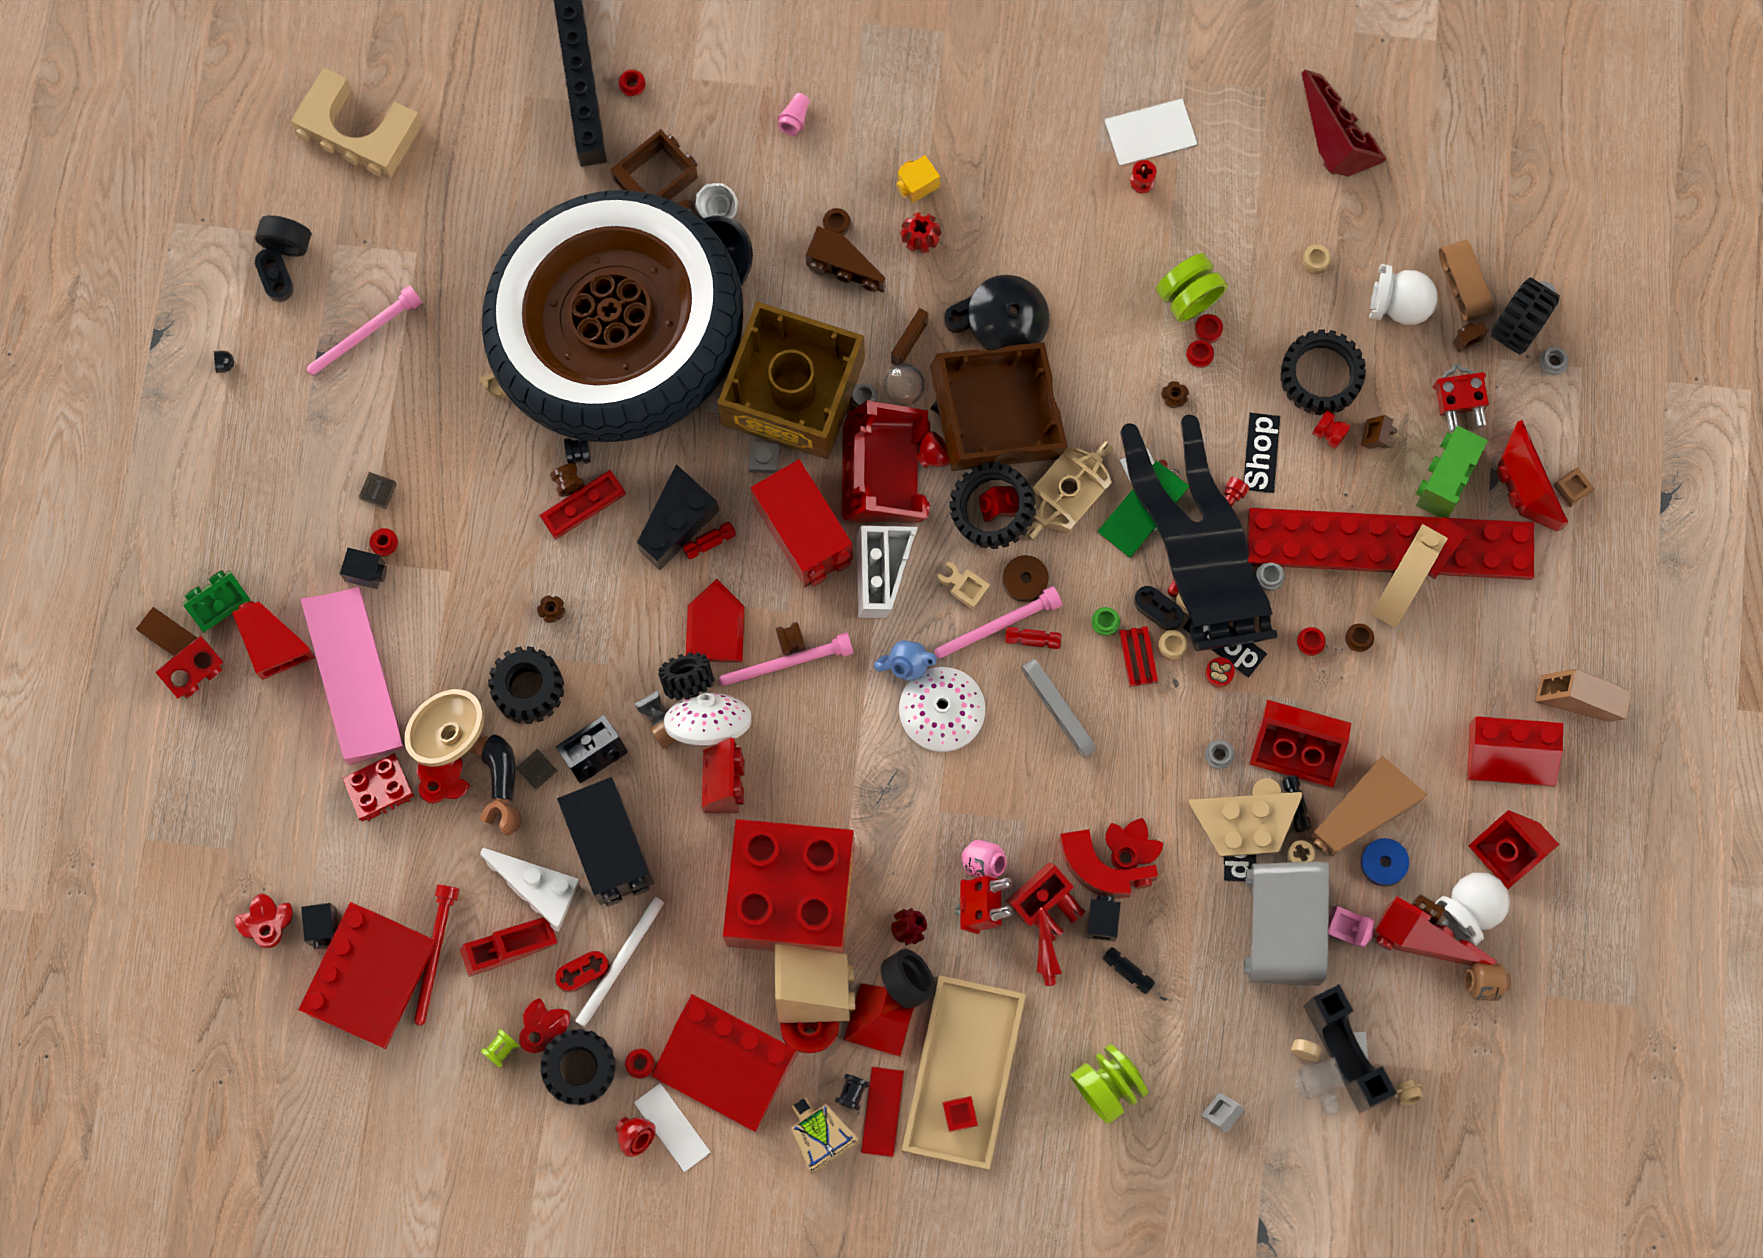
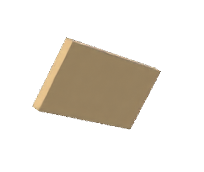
M939 975L902 1152L990 1170L1026 994ZM972 1096L978 1126L948 1132L942 1102Z

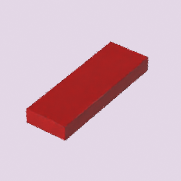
M608 470L539 516L554 539L557 540L627 494L612 471Z

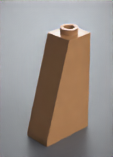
M1382 756L1314 831L1310 838L1314 840L1313 845L1316 849L1325 855L1329 853L1333 857L1418 805L1427 794Z

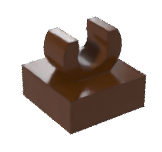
M1386 415L1367 419L1361 445L1368 449L1394 447V443L1389 441V436L1397 434L1398 431L1392 426L1394 419Z

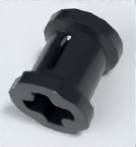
M846 1073L844 1076L846 1082L840 1097H836L835 1102L849 1109L859 1111L861 1108L859 1102L865 1088H869L870 1083Z

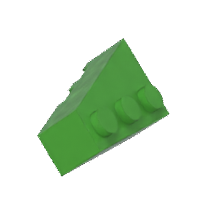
M1458 425L1453 434L1447 431L1440 445L1444 449L1441 457L1435 455L1427 470L1432 472L1429 481L1423 479L1415 494L1420 497L1416 506L1438 517L1445 516L1449 518L1488 440Z

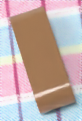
M1463 240L1440 247L1438 251L1440 263L1463 320L1469 321L1492 314L1494 311L1493 301L1469 241Z

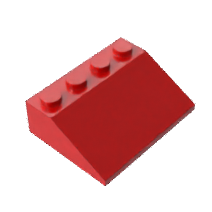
M350 902L298 1010L314 1019L383 1049H387L437 941L376 912Z
M691 994L651 1077L756 1132L798 1052L797 1049Z

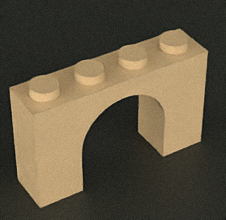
M323 67L291 119V123L296 131L295 134L304 141L310 142V140L319 143V146L329 153H334L335 151L342 154L345 160L354 165L360 163L366 166L367 170L374 175L381 176L383 174L391 178L423 125L419 113L394 101L382 123L373 133L359 138L347 137L335 129V121L352 89L347 78Z

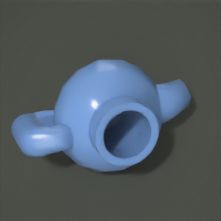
M902 640L891 648L889 655L881 656L874 663V669L878 672L891 669L897 677L913 681L921 678L926 673L927 666L936 664L937 656L926 652L924 646L918 642Z

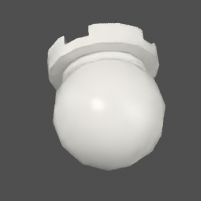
M1380 264L1378 272L1381 274L1379 282L1374 284L1370 309L1374 310L1371 311L1369 318L1381 320L1383 314L1387 313L1393 321L1403 325H1416L1426 321L1434 313L1438 303V292L1433 281L1427 275L1416 270H1403L1395 274L1392 272L1393 266Z
M1471 873L1457 882L1452 889L1451 899L1442 896L1435 903L1445 910L1443 915L1446 920L1442 922L1444 926L1451 929L1457 939L1469 940L1476 946L1484 939L1481 930L1492 929L1506 917L1509 912L1510 898L1508 890L1500 879L1489 873Z

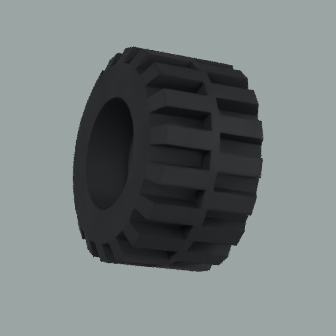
M1532 277L1525 280L1495 323L1491 337L1519 355L1524 353L1558 305L1560 295Z
M521 646L515 647L516 652L511 654L508 650L504 653L505 658L503 660L498 657L495 661L497 667L491 668L489 673L492 677L488 679V686L491 689L489 692L498 709L507 718L511 717L517 723L523 720L525 724H532V720L536 719L539 723L544 721V715L547 714L550 717L554 714L552 710L554 707L559 708L561 704L560 697L564 696V680L555 661L551 656H547L543 650L535 651L534 647L527 646V650H523ZM525 672H535L541 675L543 679L541 689L533 697L520 699L511 694V685L518 675Z
M580 1028L577 1030L570 1029L555 1036L546 1046L541 1058V1077L548 1092L557 1100L569 1105H585L596 1101L608 1090L614 1079L616 1062L611 1046L607 1044L603 1037H600L593 1031ZM575 1049L585 1050L590 1053L596 1064L594 1076L590 1081L582 1085H573L567 1082L560 1071L562 1058L569 1051Z

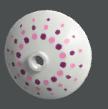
M935 667L927 669L921 678L910 681L906 685L900 698L899 715L905 732L916 744L930 751L950 752L966 746L977 736L985 718V701L979 686L970 676L954 668ZM939 701H946L948 706L945 709H940L937 707V703Z
M714 692L699 693V696L695 697L692 695L690 699L686 700L684 698L674 704L664 717V726L668 735L677 741L692 745H714L728 738H737L744 734L751 725V711L747 705L735 697Z

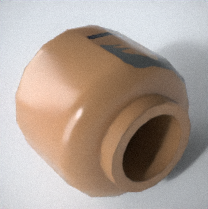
M1474 963L1465 972L1464 986L1465 990L1470 992V995L1476 1000L1499 1001L1504 997L1506 991L1510 990L1511 977L1509 973H1506L1501 963H1496L1494 966Z

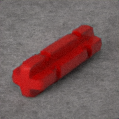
M726 522L720 525V529L714 528L695 538V542L691 540L682 546L683 551L688 559H693L699 556V552L702 551L704 553L723 543L724 539L729 540L735 537L736 531L730 522Z
M1008 627L1005 636V642L1008 644L1021 642V645L1043 648L1044 645H1047L1051 649H1059L1062 639L1061 633L1058 632L1046 634V631L1024 628L1023 631H1019V628Z

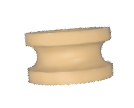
M1304 840L1292 843L1288 849L1287 859L1289 862H1302L1300 858L1293 856L1297 852L1295 849L1297 847H1300L1302 851L1307 850L1308 855L1305 857L1306 861L1303 862H1312L1315 856L1313 846Z

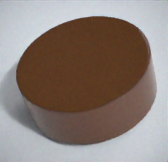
M830 209L823 217V228L845 235L850 229V217L843 209Z

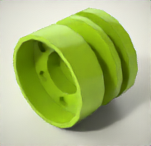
M1111 1043L1104 1048L1110 1061L1100 1053L1094 1056L1100 1068L1098 1071L1085 1063L1070 1074L1073 1083L1081 1095L1107 1125L1124 1113L1119 1101L1120 1098L1123 1097L1133 1106L1137 1103V1100L1131 1090L1141 1098H1144L1149 1093L1136 1066Z

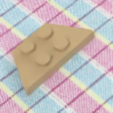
M1302 792L1190 799L1189 805L1220 857L1279 853L1293 817L1301 802Z

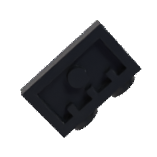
M604 715L555 746L579 783H583L593 777L596 773L628 753L622 740Z

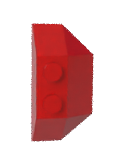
M1520 420L1514 426L1497 464V475L1499 480L1506 484L1509 491V502L1514 509H1517L1520 516L1552 530L1560 531L1568 523V519L1545 472L1524 421Z

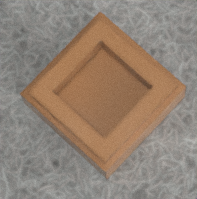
M1578 467L1553 485L1570 507L1595 490Z

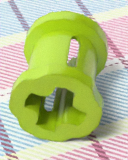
M499 1029L497 1037L487 1048H482L480 1051L501 1068L503 1066L502 1061L514 1048L518 1049L520 1045L502 1029ZM502 1043H505L502 1049L497 1054H495V1051L502 1045Z

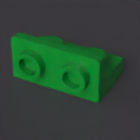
M223 570L218 571L208 579L210 584L202 589L197 586L184 595L186 600L182 602L183 606L203 633L231 615L232 612L238 610L240 605L251 601L230 570L226 573Z

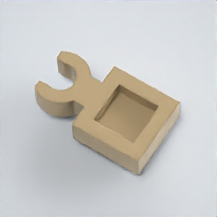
M947 562L946 568L953 574L950 577H944L939 573L937 575L938 581L946 586L952 585L953 589L950 594L974 610L990 589V584L968 569L961 575L958 573V568L955 564Z

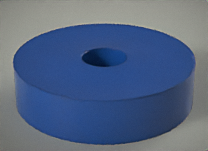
M1381 838L1371 842L1361 856L1363 874L1370 882L1378 886H1391L1398 883L1406 875L1409 868L1407 851L1399 842L1393 839ZM1387 858L1390 866L1383 867L1380 864V859Z

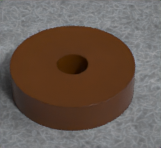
M1029 555L1018 556L1012 559L1005 567L1003 573L1004 588L1008 595L1017 601H1035L1048 586V570L1044 563L1036 557ZM1023 575H1028L1031 581L1024 583L1020 578Z

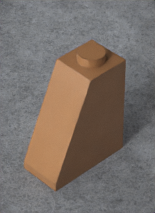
M1571 669L1541 675L1535 702L1610 722L1626 719L1630 710L1632 692L1579 669Z

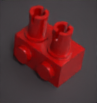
M1050 862L1005 900L1025 924L1029 926L1035 924L1038 929L1039 908H1045L1052 942L1057 938L1051 930L1058 936L1064 930L1047 913L1051 907L1056 904L1069 919L1070 923H1074L1079 919L1073 913V910L1080 917L1086 912L1069 893L1074 886L1058 867Z

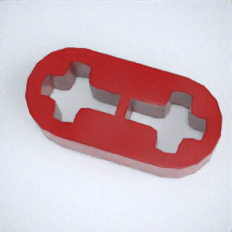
M600 951L588 952L561 966L555 974L556 984L565 992L577 991L602 978L609 969V961ZM595 957L598 961L603 960V963L600 964L601 970L599 972H596L594 969L584 972L583 969L591 965L590 960ZM566 971H569L571 974L580 971L581 974L573 979V985L569 986L567 982L562 984L561 980L565 978L564 973Z

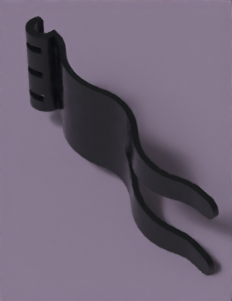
M1191 414L1185 415L1181 420L1187 482L1190 486L1191 495L1203 517L1200 522L1192 521L1169 497L1155 474L1138 427L1132 423L1125 424L1121 428L1120 435L1129 478L1137 499L1153 520L1163 539L1175 585L1191 618L1190 635L1194 649L1196 651H1204L1277 639V631L1273 630L1271 626V615L1273 613L1270 602L1256 577L1252 563L1248 562V557L1250 556L1241 523L1211 476L1197 417ZM1256 617H1259L1261 631L1259 633H1256L1254 619ZM1233 621L1234 637H1231L1229 632V622ZM1208 625L1209 641H1205L1203 627Z

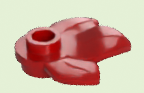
M461 757L441 766L418 764L416 772L421 781L418 786V793L422 800L435 804L444 798L458 799L467 793L470 784L460 778L463 769ZM434 785L438 787L435 791L428 790L429 786Z
M1143 818L1130 822L1124 829L1115 823L1109 825L1105 834V841L1112 851L1111 862L1117 870L1137 868L1139 864H1151L1160 855L1163 849V842L1148 840V828ZM1126 853L1131 857V861L1123 863L1120 860V856Z
M261 893L252 900L249 907L250 913L235 916V925L243 937L252 938L262 948H272L279 944L282 938V930L291 923L293 909L290 903H284L276 907L274 901L268 895ZM271 929L268 935L262 936L265 931Z
M540 998L531 1002L522 1016L524 1028L519 1034V1044L522 1049L531 1054L545 1051L546 1046L555 1036L567 1030L571 1019L570 1011L552 1009L547 1012L545 1004ZM531 1033H536L539 1036L538 1043H532L529 1040Z

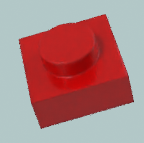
M972 1096L942 1102L948 1132L978 1126Z

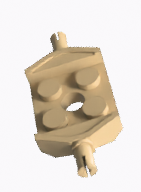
M1104 441L1095 453L1093 451L1089 453L1072 447H1068L1032 488L1036 498V504L1034 505L1036 515L1032 526H1029L1027 529L1026 537L1029 536V539L1033 541L1043 528L1070 534L1073 526L1102 493L1111 487L1110 476L1103 465V459L1114 449L1111 444L1108 445V442ZM1066 481H1071L1076 484L1077 490L1072 494H1067L1063 492L1061 485Z

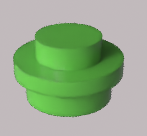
M1099 608L1092 616L1091 625L1099 635L1109 636L1118 630L1120 617L1112 608Z

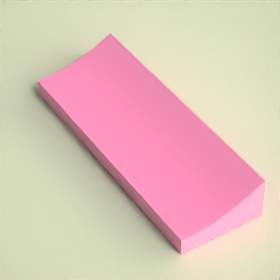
M360 587L321 596L300 598L343 759L351 765L404 749Z

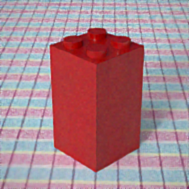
M800 459L750 487L753 505L804 587L810 584L816 586L822 583L829 573L834 570L840 572L851 565V561L854 559L852 542Z

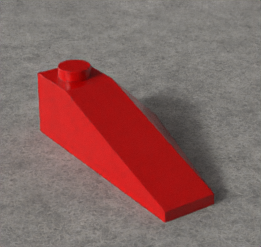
M1398 896L1387 905L1374 928L1373 937L1376 938L1375 942L1387 950L1394 948L1398 951L1472 966L1474 963L1494 966L1497 960L1472 943L1460 939L1458 942L1454 939L1455 935L1451 929L1446 926L1433 925L1429 922L1431 918L1429 914Z

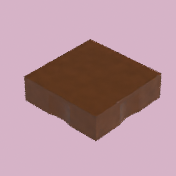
M1045 342L1006 346L1001 349L988 351L974 349L937 353L930 364V371L952 471L967 470L976 465L981 468L982 463L987 462L990 465H993V462L1011 465L1058 459L1068 448L1060 410L1053 395V378Z

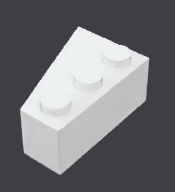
M860 527L856 535L858 618H887L918 527Z

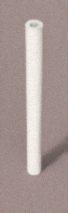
M654 897L575 1020L576 1023L584 1028L586 1027L665 902Z

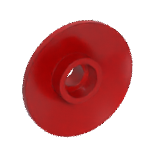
M839 1021L780 1023V1032L784 1042L797 1049L798 1052L817 1053L827 1049L834 1043L839 1033ZM807 1030L815 1031L814 1033H805Z

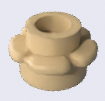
M1414 1080L1405 1081L1398 1085L1399 1090L1396 1091L1397 1094L1395 1095L1403 1106L1417 1103L1424 1098L1421 1091L1423 1085H1416Z

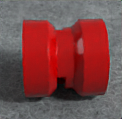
M1327 411L1316 425L1312 434L1317 438L1326 436L1325 440L1328 441V445L1337 449L1349 432L1351 425L1345 421L1335 422V415Z

